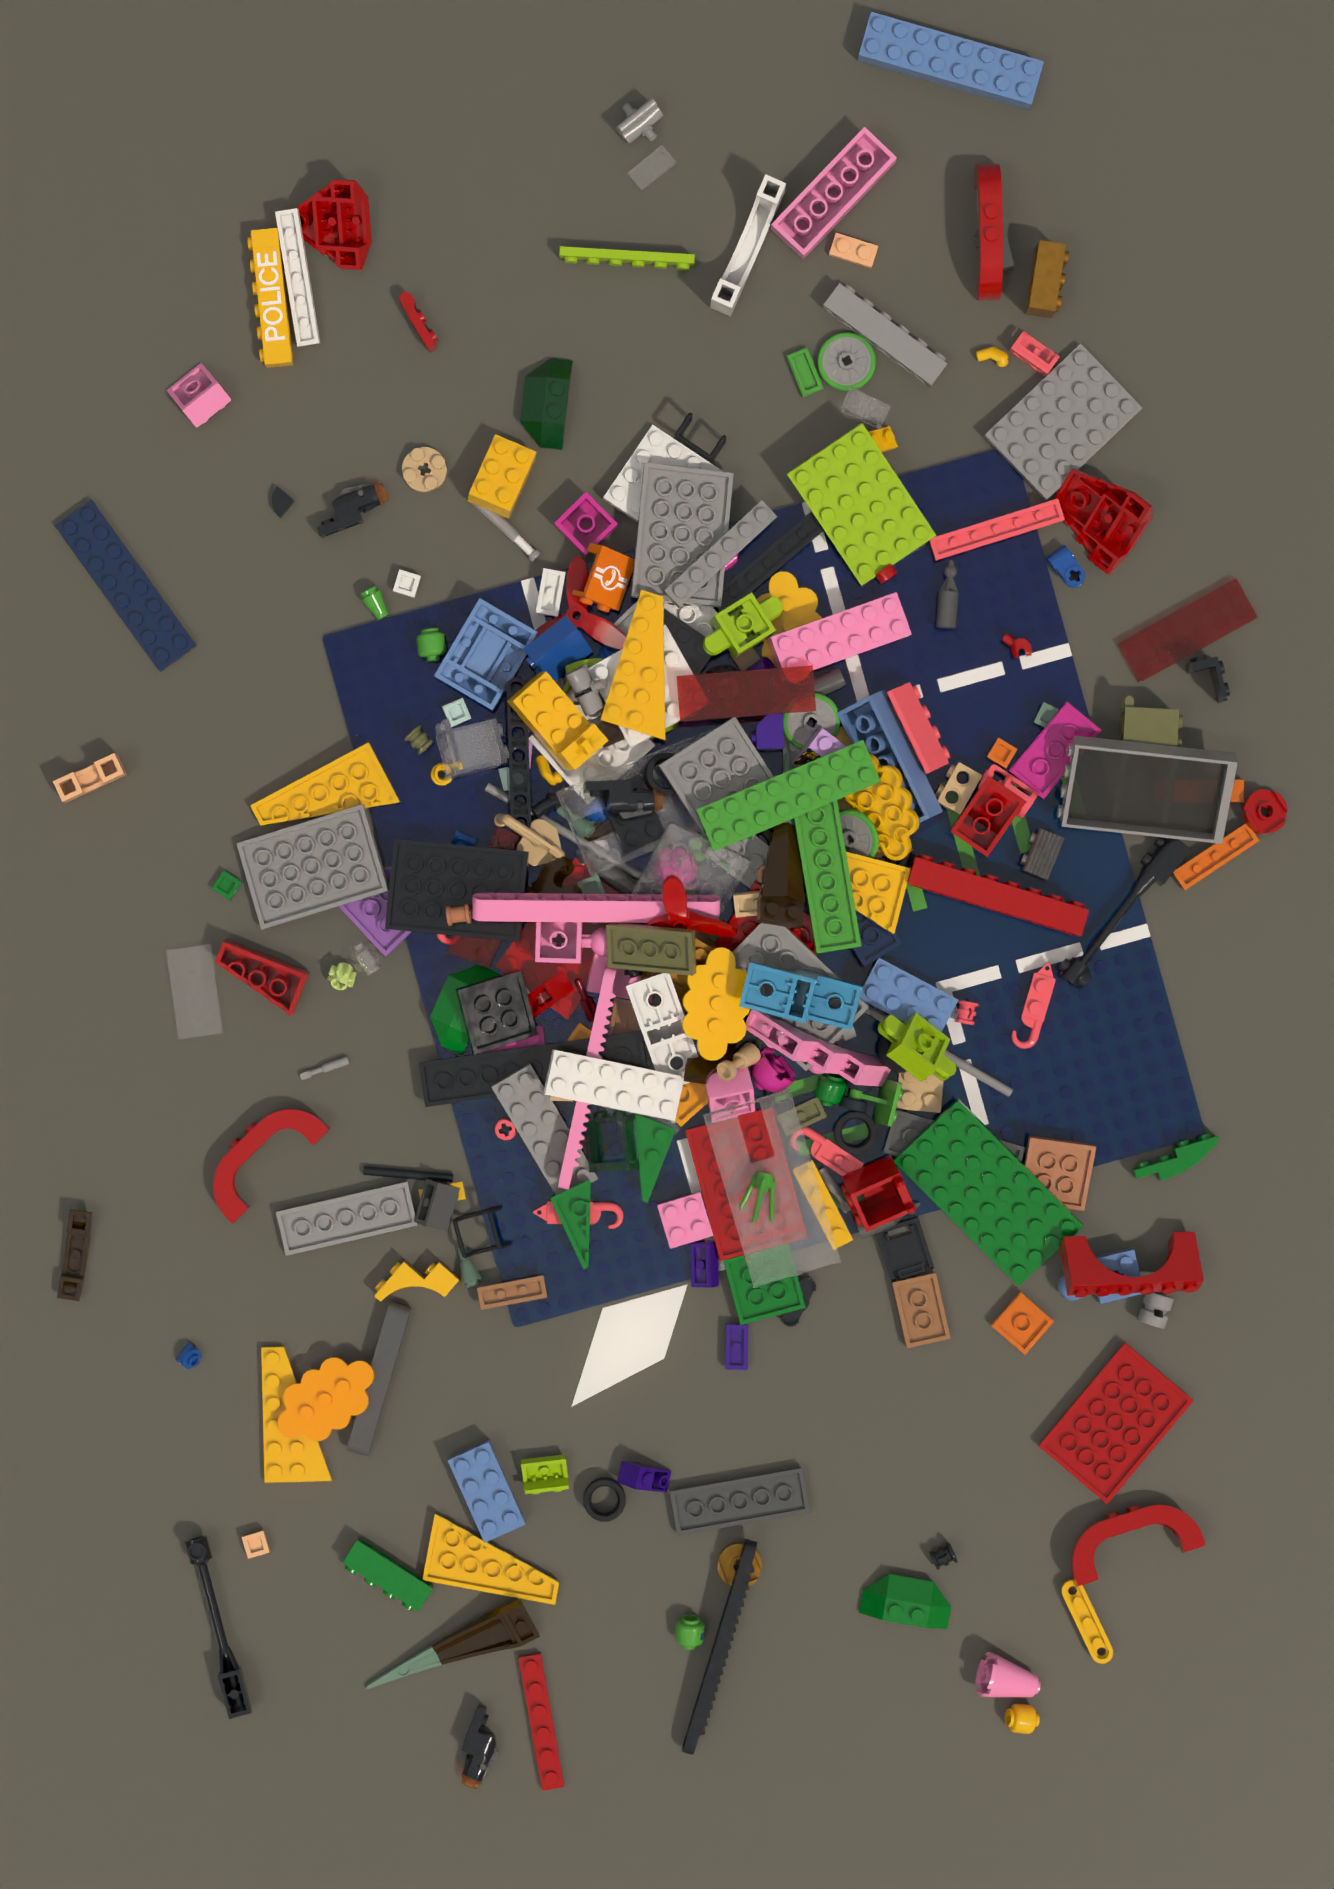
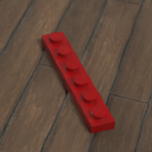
M541 1652L519 1656L542 1791L564 1787V1779Z

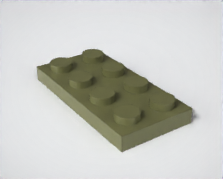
M609 922L606 925L608 968L690 976L696 973L695 930Z

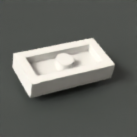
M543 568L536 608L537 614L558 617L566 572Z

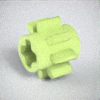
M341 962L337 964V967L331 966L327 980L331 981L333 988L345 990L347 986L353 987L357 973L353 972L350 964Z

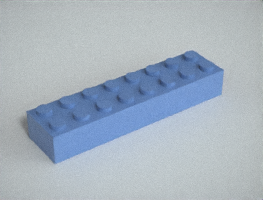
M874 12L870 13L857 60L1030 110L1044 64V61Z

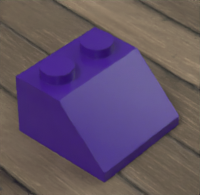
M778 703L756 726L755 731H751V742L757 751H783V703Z

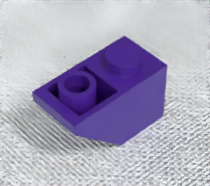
M622 1461L617 1483L633 1489L666 1493L671 1470L638 1462Z

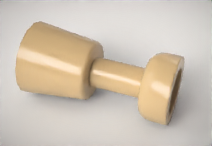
M745 1043L733 1055L732 1062L725 1060L717 1065V1073L724 1081H730L736 1076L737 1068L745 1069L757 1063L761 1058L759 1049L752 1043Z

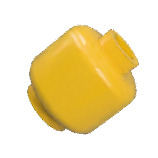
M1013 1704L1005 1712V1725L1013 1733L1031 1734L1035 1727L1039 1725L1040 1716L1032 1705Z

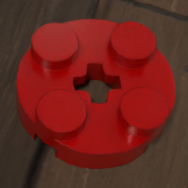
M1260 789L1246 798L1241 807V812L1247 826L1256 834H1271L1278 831L1285 824L1287 804L1279 793ZM1261 807L1269 809L1267 813L1269 817L1261 814Z

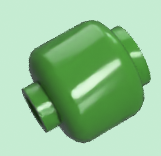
M439 628L421 630V634L416 637L418 655L426 658L427 662L439 661L440 656L446 654L445 634L439 632Z
M683 1615L676 1622V1642L687 1650H693L696 1646L701 1645L704 1641V1622L697 1615Z

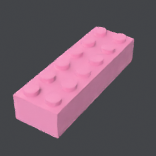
M864 127L771 224V230L803 260L896 163L897 157Z
M895 592L772 636L767 639L783 682L912 635L898 594Z

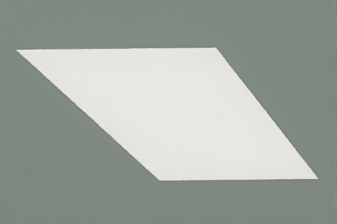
M687 1285L602 1308L572 1406L665 1358Z

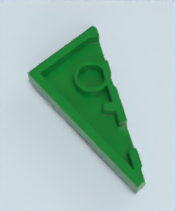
M635 1113L642 1201L648 1203L676 1129Z
M590 1179L550 1197L583 1269L589 1267Z

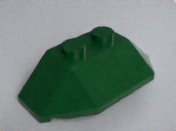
M550 358L525 376L520 422L540 448L563 449L573 363L571 360Z

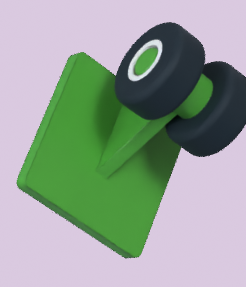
M846 1079V1087L850 1088L849 1097H842L840 1107L865 1113L868 1103L862 1101V1099L874 1101L876 1105L872 1117L873 1122L891 1127L897 1117L896 1107L902 1097V1083L886 1079L884 1085L880 1086L878 1097L863 1094L864 1092L870 1093L872 1086L854 1085Z

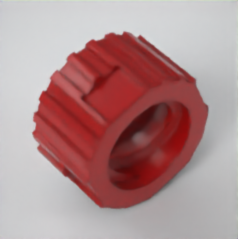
M890 564L878 572L876 577L883 584L894 577L897 571Z

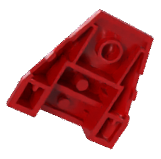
M1074 468L1071 469L1053 499L1059 500L1065 519L1063 522L1067 527L1070 526L1077 537L1075 539L1079 544H1083L1089 553L1088 557L1091 562L1108 575L1130 554L1152 519V505L1137 493Z

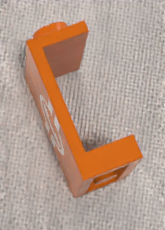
M589 543L587 552L596 555L584 592L573 590L572 594L580 597L579 601L591 606L592 603L597 604L596 609L608 613L610 609L619 611L634 569V559L603 545Z

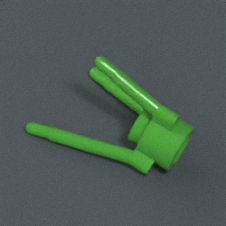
M757 1171L756 1177L752 1176L750 1185L739 1205V1208L743 1209L755 1186V1190L759 1192L753 1212V1223L757 1220L763 1193H768L769 1189L770 1222L774 1221L776 1182L773 1181L774 1175Z

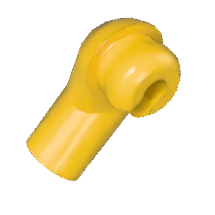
M992 346L975 351L978 362L993 359L998 367H1005L1009 363L1008 354L997 347Z
M543 755L535 759L541 776L550 785L556 786L557 783L563 781L562 776L557 771L551 772L548 760Z

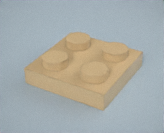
M907 1071L898 1073V1082L902 1083L903 1093L896 1109L941 1113L944 1081L931 1074L920 1082Z

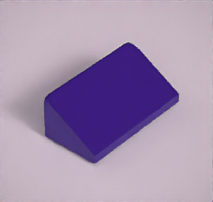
M715 1241L691 1242V1287H718V1250Z

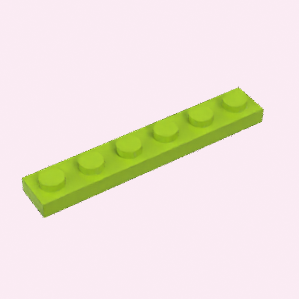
M560 246L559 253L560 259H564L565 263L571 264L577 263V260L586 261V264L590 265L609 262L610 266H622V263H631L632 267L642 268L645 267V264L654 265V268L657 269L676 266L678 270H689V267H694L695 254Z

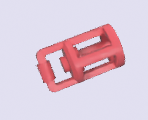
M992 765L981 777L978 789L988 776L993 777L994 771L1004 776L1005 779L1003 781L1000 779L998 782L1026 801L1016 815L1022 819L1039 793L999 766ZM1012 784H1015L1017 787L1028 793L1030 796L1026 795Z

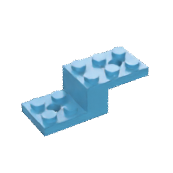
M750 961L739 1006L801 1023H806L807 1019L852 1030L863 985L801 969L791 972ZM768 983L773 987V993L771 995H764L760 987ZM836 996L840 998L842 1004L839 1008H832L829 1005L828 1001L831 997Z

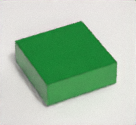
M223 870L211 889L231 901L243 882Z

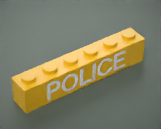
M278 228L251 230V237H248L249 251H253L254 259L250 260L251 273H255L256 282H252L253 294L258 295V304H255L256 318L260 317L261 326L257 327L258 340H262L263 349H259L260 361L265 362L267 368L291 366L294 364Z

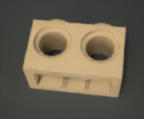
M958 762L956 766H950L946 777L949 779L945 786L942 784L939 786L935 796L938 797L937 800L941 806L957 815H961L982 775ZM959 772H965L968 775V782L966 784H960L957 781L956 776ZM949 791L957 794V801L954 804L948 803L945 799V795Z

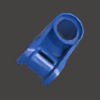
M1062 545L1046 557L1050 566L1068 587L1078 588L1083 584L1085 572L1065 545ZM1071 572L1079 574L1078 582L1076 580H1069Z

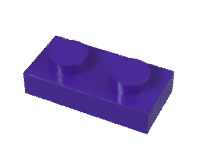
M726 1324L725 1369L748 1370V1324Z

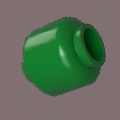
M826 1073L819 1077L815 1096L822 1105L832 1107L833 1104L841 1102L846 1091L844 1077L832 1073Z

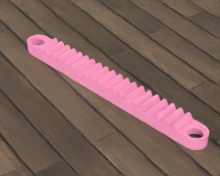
M608 966L605 967L586 1054L588 1057L598 1059L603 1058L599 1052L605 1049L601 1043L606 1042L603 1034L608 1033L605 1025L610 1024L607 1016L612 1015L609 1007L614 1006V1003L610 1000L616 997L612 990L617 969L608 968ZM576 1101L558 1188L569 1190L574 1167L580 1164L576 1158L581 1157L578 1149L583 1148L580 1140L585 1139V1135L582 1132L587 1130L584 1123L589 1121V1118L586 1116V1114L591 1112V1109L587 1107V1105H590L589 1103Z

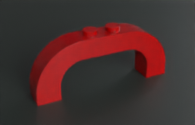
M975 164V189L978 190L979 270L976 278L977 300H1000L1003 280L1001 170L999 164Z
M301 1109L280 1110L266 1116L258 1124L253 1122L244 1130L246 1135L241 1140L237 1137L228 1146L231 1150L222 1158L214 1175L213 1192L220 1211L232 1224L250 1208L235 1188V1176L238 1169L273 1134L281 1129L296 1130L304 1135L312 1145L316 1144L331 1129L321 1118Z
M1140 1505L1126 1508L1128 1512L1126 1514L1119 1515L1118 1511L1105 1515L1106 1520L1086 1529L1073 1547L1070 1568L1074 1585L1077 1587L1099 1580L1094 1565V1554L1099 1544L1110 1537L1148 1525L1159 1524L1166 1526L1175 1534L1181 1552L1184 1553L1206 1546L1202 1532L1189 1515L1175 1507L1166 1505H1152L1145 1508H1140Z

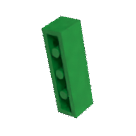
M359 1537L343 1561L347 1571L354 1575L359 1573L365 1577L364 1581L373 1587L378 1585L384 1589L383 1593L391 1599L396 1597L403 1601L402 1606L410 1611L414 1609L419 1611L434 1587L433 1584L422 1580V1577Z

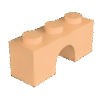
M113 753L94 762L93 765L65 775L53 781L62 802L67 803L126 776L127 773L118 754Z

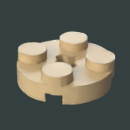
M430 447L414 448L407 454L402 464V473L404 480L410 488L417 492L427 493L439 488L444 483L447 476L445 459L437 450ZM428 464V468L431 470L430 474L420 475L419 466Z

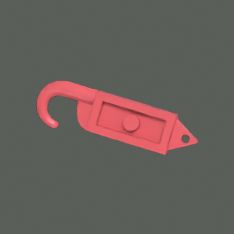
M1047 962L1037 973H1033L1021 1014L1022 1022L1032 1028L1029 1039L1021 1042L1016 1037V1031H1012V1041L1019 1048H1031L1038 1040L1056 981L1053 977L1050 962Z
M809 1127L791 1134L790 1143L796 1151L800 1150L796 1144L797 1137L799 1135H806L813 1140L811 1146L812 1156L841 1176L863 1167L864 1163Z
M547 1201V1204L533 1211L534 1214L547 1221V1224H562L551 1201ZM590 1201V1225L595 1224L599 1220L601 1211H613L617 1215L616 1222L608 1225L609 1229H615L623 1222V1211L616 1203Z

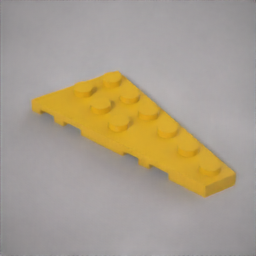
M641 590L601 720L666 740L663 596Z
M368 742L250 806L259 824L262 826L333 814L362 804L365 805V808L400 803L401 801L371 744Z
M846 852L855 910L894 935L911 868Z
M285 1346L261 1347L264 1482L332 1481L333 1479L329 1473L318 1441L310 1440L304 1433L296 1438H288L280 1433L277 1421L279 1415L287 1409L283 1402V1394L288 1386L297 1383Z
M435 1513L422 1580L555 1605L560 1581L489 1542L484 1543L482 1538Z

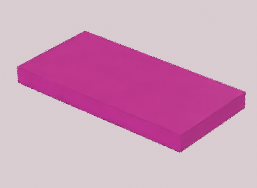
M1066 701L1011 766L1009 771L1024 784L1037 791L1038 795L1044 799L1064 775L1065 764H1069L1070 757H1067L1068 744L1073 743V737L1096 738L1102 729ZM1080 748L1079 757L1086 749Z

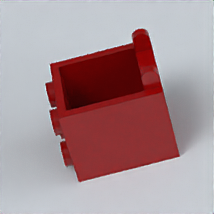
M891 1155L841 1177L844 1185L840 1187L848 1201L850 1210L858 1226L863 1225L866 1232L916 1211L905 1182ZM863 1194L865 1200L858 1202L856 1197Z

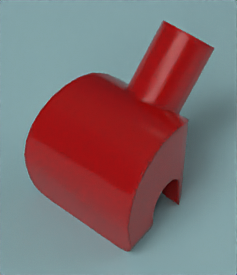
M1008 633L1002 638V641L1011 647L1013 658H1019V650L1021 649L1025 650L1026 657L1032 656V646L1026 639L1020 638L1015 640Z

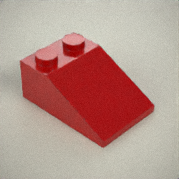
M988 776L954 822L950 832L988 857L1026 801Z

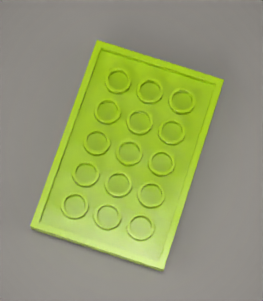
M860 423L786 473L861 586L876 577V574L890 564L894 565L937 536L863 423Z

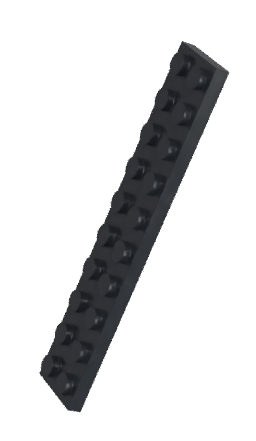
M642 1031L604 1036L606 1042L601 1043V1045L605 1049L599 1052L603 1056V1060L648 1069ZM590 1038L419 1062L425 1107L497 1097L491 1085L529 1063L545 1087L552 1050L555 1049L586 1056Z

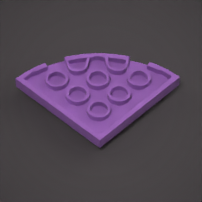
M383 867L389 886L391 867ZM389 891L339 906L385 957L412 933L409 931L385 929Z

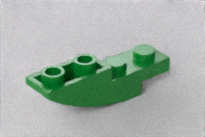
M1210 1132L1199 1135V1140L1190 1142V1139L1177 1142V1147L1172 1148L1174 1157H1171V1154L1158 1157V1162L1150 1164L1149 1160L1137 1163V1168L1132 1169L1133 1176L1138 1179L1156 1173L1159 1181L1174 1177L1203 1159L1218 1143L1219 1138L1216 1135L1212 1136Z

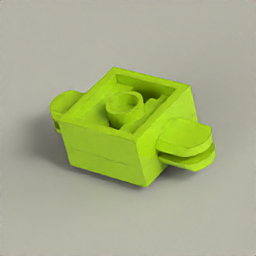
M750 593L714 615L710 622L716 630L704 638V651L713 656L728 648L735 659L772 636L776 629L771 621L782 613L783 605L781 601L776 597H768L758 603L753 593Z
M914 1013L904 1022H901L893 1015H889L878 1024V1032L892 1042L886 1055L920 1082L931 1074L941 1081H945L955 1074L956 1064L944 1055L950 1038L919 1014Z

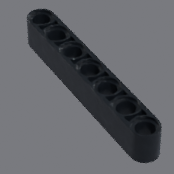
M515 677L508 680L504 687L508 815L515 819L518 817L523 818L525 826L530 828L531 799L528 726L520 717L512 715L511 706L507 702L514 695L510 690L511 683L517 682L522 688L526 685V682L521 678ZM514 727H519L522 730L523 734L519 740L513 738L511 734ZM516 749L523 753L521 762H516L512 758V753ZM516 772H520L524 776V781L521 785H517L513 781V775ZM516 795L523 796L525 802L522 807L515 806L513 800Z

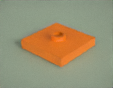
M1019 1292L993 1321L991 1326L1026 1355L1054 1321L1022 1292Z

